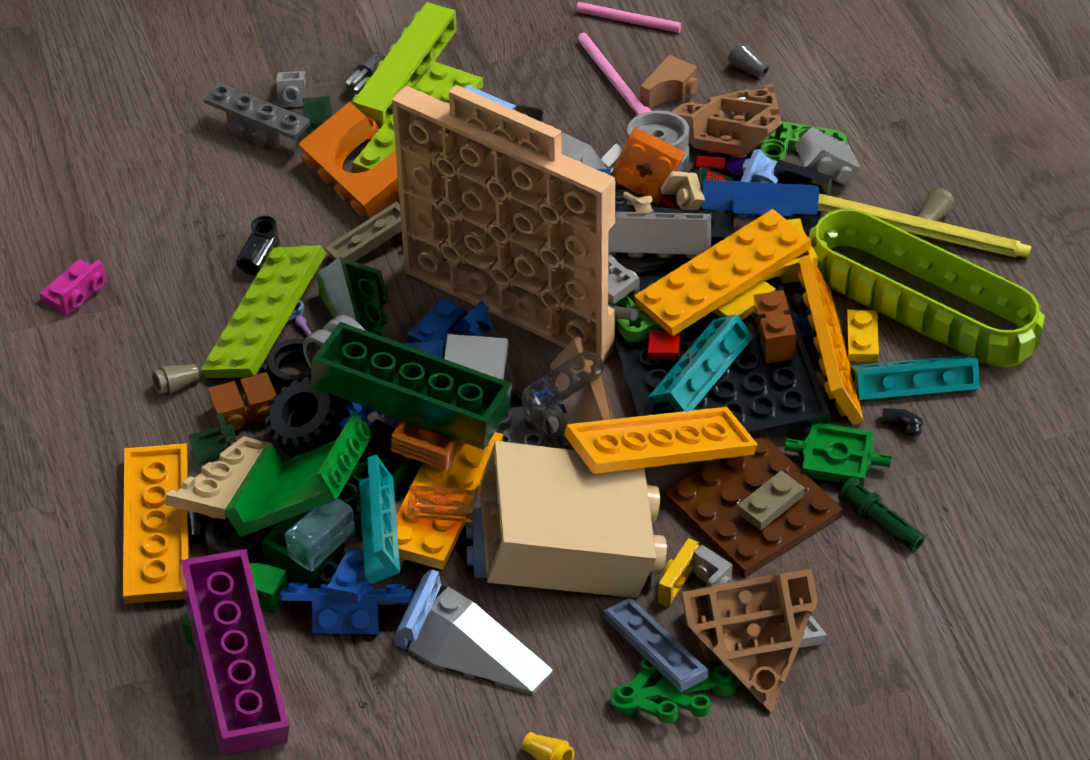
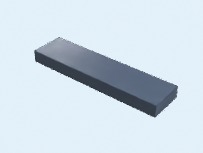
M631 597L604 610V619L680 692L708 678V669Z

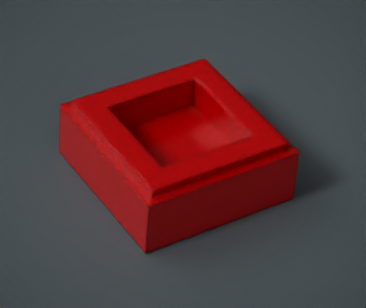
M698 155L696 166L699 168L724 169L726 167V157Z
M650 330L648 360H679L680 332L672 336L666 330Z

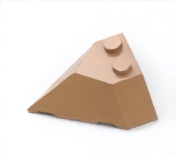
M773 83L763 85V89L752 91L746 89L710 97L707 104L684 103L671 111L686 120L689 126V143L695 149L706 150L708 154H730L732 158L746 157L748 153L757 148L781 125V116L779 115Z
M812 569L767 575L681 592L687 626L758 701L772 713L782 683L786 680L805 634L804 630L809 618L818 603Z

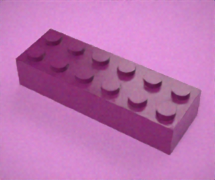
M246 549L181 560L180 583L220 756L286 744L290 725Z

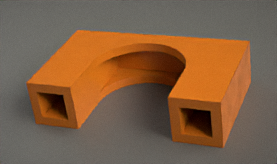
M349 102L298 144L304 153L301 156L304 163L310 169L315 167L318 170L317 174L327 185L332 183L335 192L342 200L348 198L351 201V207L359 216L365 214L370 219L399 200L396 150L368 171L350 173L342 170L347 156L374 134L367 117Z

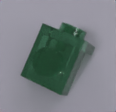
M330 96L303 98L304 117L310 121V125L306 128V134L312 133L332 116Z
M223 414L216 416L218 427L188 435L197 465L218 460L220 453L230 447L232 442H236L234 428L232 424L226 425Z

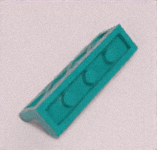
M733 314L713 319L648 396L652 404L668 401L676 412L692 411L754 337L739 316Z
M971 355L851 366L852 375L856 377V390L859 400L980 389L978 359Z
M377 455L367 458L369 477L359 481L364 572L370 584L400 573L394 481L392 475Z

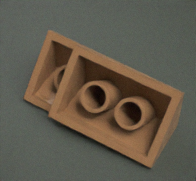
M580 337L573 338L550 364L570 423L614 419L597 356L586 359Z

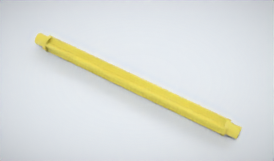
M819 193L818 211L829 213L839 209H856L909 233L1014 258L1017 256L1029 258L1031 246L1021 244L1018 240Z

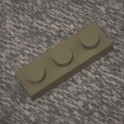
M397 201L325 247L328 256L333 261L338 257H342L355 262L385 241L402 232L400 204Z

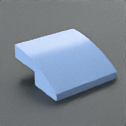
M430 570L422 576L395 633V646L406 650L410 641H416L442 585L438 571Z

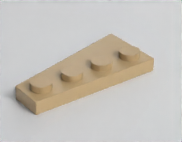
M248 437L240 438L220 453L218 461L208 462L204 465L201 474L195 478L188 477L182 482V488L178 491L172 489L166 494V505L208 515L211 518L225 520L227 518L224 512L225 508L263 448L271 446L272 443Z

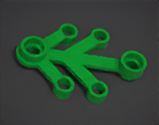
M643 658L641 661L642 670L630 684L614 688L610 694V701L615 710L622 715H632L640 710L657 717L662 723L669 724L677 720L678 707L691 711L696 717H705L711 712V701L708 696L699 694L690 697L685 695V693L712 689L719 696H730L738 689V678L726 666H719L707 679L682 692L664 676L656 686L645 688L652 678L659 676L661 673L646 658ZM653 699H661V700H664V701L661 702L660 704H657V703H655V702H653V701H651V700H653Z

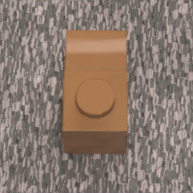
M669 55L640 86V102L649 109L667 101L683 103L698 88V67Z

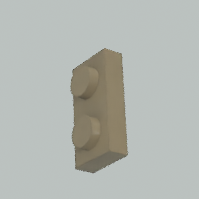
M780 471L739 503L737 513L759 530H762L804 496L805 488L783 471Z

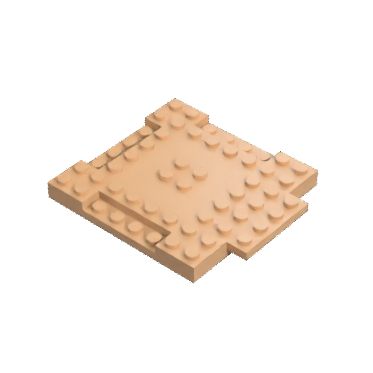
M406 85L392 99L405 273L475 306L482 300L490 308L488 312L564 348L573 338L580 337L586 358L589 359L597 356L598 363L602 365L614 352L615 309L608 306V231L615 224V177L563 155L561 130L533 119L526 114L517 112L458 85H455L449 91V103Z

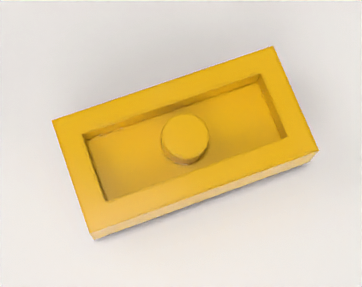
M847 310V351L849 362L878 363V315L876 310Z

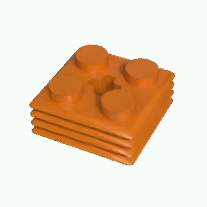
M635 127L630 133L610 176L615 177L616 184L642 197L650 195L652 202L659 204L665 195L661 193L660 188L669 173L677 171L685 152ZM645 162L650 164L649 170L643 167Z
M401 420L391 435L393 437L391 439V451L401 454L404 458L415 459L429 464L435 469L448 470L465 445L463 442Z

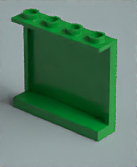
M357 412L352 413L336 440L283 460L274 445L263 448L224 510L240 537L337 500L372 438L368 425L361 420Z

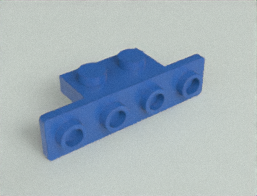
M723 180L703 181L702 192L705 198L702 204L703 209L731 210L733 213H738V218L755 219V214L763 215L771 209H774L782 217L792 216V214L816 215L818 213L819 187L817 185Z
M290 583L280 593L281 601H312V633L378 634L379 602L409 603L413 597V590L405 589V585L402 584L386 585V589H373V585L369 584L359 604L328 598L327 586L329 583L321 584V588H308L306 583Z

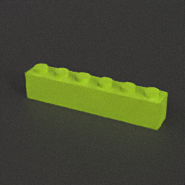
M426 2L422 9L415 13L411 24L404 28L397 43L391 46L385 59L379 62L374 74L367 78L360 93L353 97L352 104L366 117L373 118L379 129L393 113L392 99L406 85L414 88L457 31L456 10Z

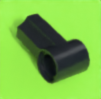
M259 216L252 221V233L236 259L237 267L241 268L246 274L255 275V273L259 272L272 249L280 247L277 223L270 216Z

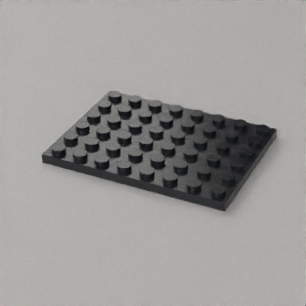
M686 258L631 270L639 277L641 292L692 259ZM780 277L765 280L776 291L784 290ZM786 293L785 297L789 307V314L791 315L796 332V359L771 363L765 362L753 312L744 318L742 322L754 337L693 410L728 407L752 438L812 427V424L831 423L830 411ZM710 312L680 331L679 360L713 319L720 318L719 316ZM615 328V349L636 417L676 412L668 401L652 404L648 396L679 360H648L649 337L639 342H631L626 340Z

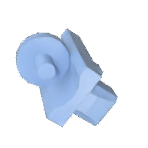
M760 149L754 150L751 158L746 159L743 164L744 174L741 181L777 183L778 179L774 176V168L777 162L764 155Z

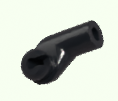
M883 408L882 423L906 425L905 432L907 435H921V427L924 425L921 417L905 409Z

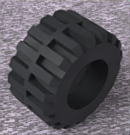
M308 377L303 378L302 382L298 380L291 382V386L288 388L284 386L280 390L281 393L273 397V405L268 406L267 409L269 416L266 417V424L272 438L287 455L293 457L336 440L343 430L338 424L349 417L351 413L340 397L311 387V379ZM315 415L314 418H313L310 422H308L307 424L303 425V423H304L308 418H310L311 416Z

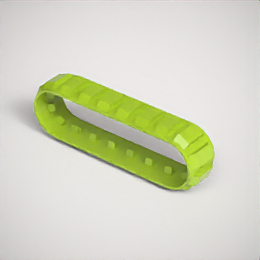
M839 209L829 212L818 220V224L815 227L811 228L809 238L818 257L817 267L832 290L964 355H971L977 358L978 362L989 366L1011 367L1021 364L1033 355L1034 349L1039 348L1045 315L1040 311L1041 305L1033 294L1022 286L875 216L856 209ZM851 246L864 250L1011 321L1020 328L1016 330H999L989 327L838 254L830 248Z

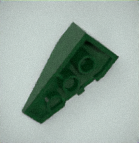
M338 257L316 274L321 298L334 318L339 315H346L359 323L365 331L387 338L383 333V325L387 323V315L383 313V305L387 303L388 295L381 270Z

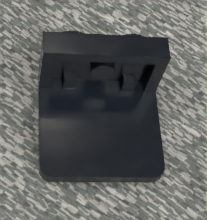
M780 159L776 163L774 176L778 179L777 183L817 185L820 194L831 196L832 176ZM818 211L816 215L792 214V216H784L786 220L801 219L803 230L809 236L811 228L816 226L823 212Z

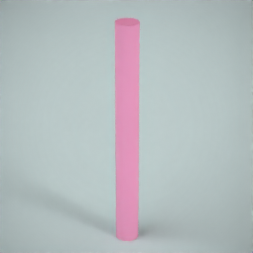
M578 2L576 7L577 13L680 33L682 23L582 2Z

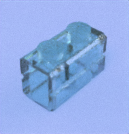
M337 498L336 501L310 510L285 533L286 543L288 544L286 546L288 556L307 570H314L355 532L353 509Z

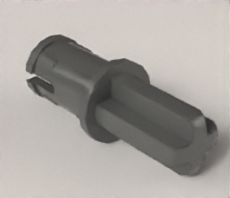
M375 51L364 63L358 64L356 71L345 82L349 93H358L362 89L367 78L371 77L377 70L379 62L385 59L384 55L376 61V58L381 53Z

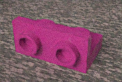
M79 259L39 293L41 301L68 316L107 282L104 264L97 260L92 265H89Z

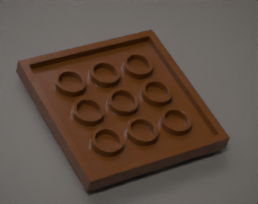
M765 436L753 438L758 444L754 455L717 459L664 491V500L722 557L730 562L744 578L840 519L843 513V509ZM783 471L805 488L804 496L766 527L759 530L737 513L738 504L777 473Z

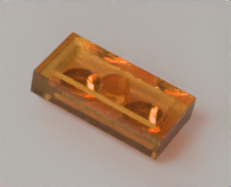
M410 485L407 517L472 522L475 490Z

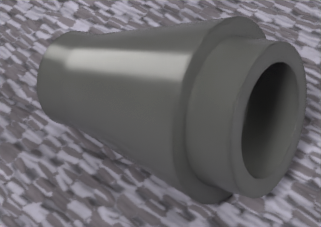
M741 42L736 44L728 56V61L731 62L732 67L756 76L759 79L765 77L770 68L748 44L744 45Z

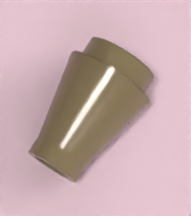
M938 187L935 190H931L917 217L938 221L953 209L954 197L944 188Z
M194 363L189 365L159 366L158 370L152 372L153 385L159 395L165 393L168 396L200 379L198 368Z

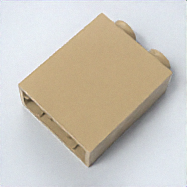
M495 441L479 481L487 583L638 598L649 573L660 574L663 571L667 554L666 539L662 535H653L652 524L656 521L659 512L660 492L657 486L647 485L645 468L593 474L576 450Z

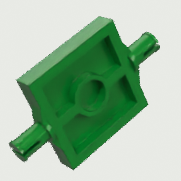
M823 423L812 424L810 434L805 441L786 438L785 451L803 453L804 463L802 472L808 477L846 483L850 478L857 477L860 480V485L864 486L866 473L871 468V465L890 468L892 455L874 453L872 446L874 432Z

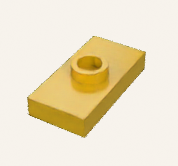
M688 538L675 559H670L667 562L663 577L658 585V603L669 607L693 572L694 552L699 548L697 541Z

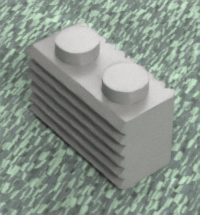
M814 127L810 128L795 143L794 148H796V152H798L805 168L832 176V180L841 185H845L860 170V165L849 144L846 145L841 140L838 141V139H834V137H830V135H826V133L818 129L815 130Z

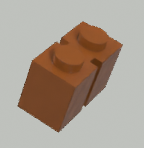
M784 290L755 294L754 321L759 339H761L765 362L771 363L796 359V332L791 315L789 314Z
M267 372L240 379L245 392L243 400L246 406L243 404L235 381L208 388L211 409L221 434L245 428L247 423L251 421L253 425L266 422V417L269 416L267 413L268 406L273 405L272 399L276 395Z

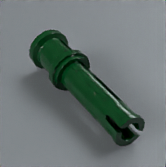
M857 477L850 478L840 489L838 499L844 503L848 502L857 509L859 516L875 521L888 533L905 544L912 552L917 551L922 546L926 535L885 506L879 494L876 492L871 493L860 485V480Z

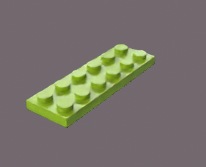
M434 62L413 89L424 92L443 102H449V91L455 85L463 88L471 86L480 90L483 87V78ZM393 113L352 162L353 171L358 173L368 171L396 150Z
M322 245L277 247L272 249L203 364L201 372L205 378H245L257 374L324 259L326 252Z

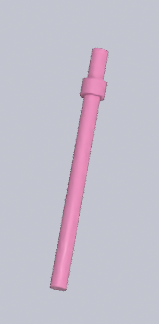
M581 33L577 40L636 113V116L644 112H650L651 110L643 106L586 33Z

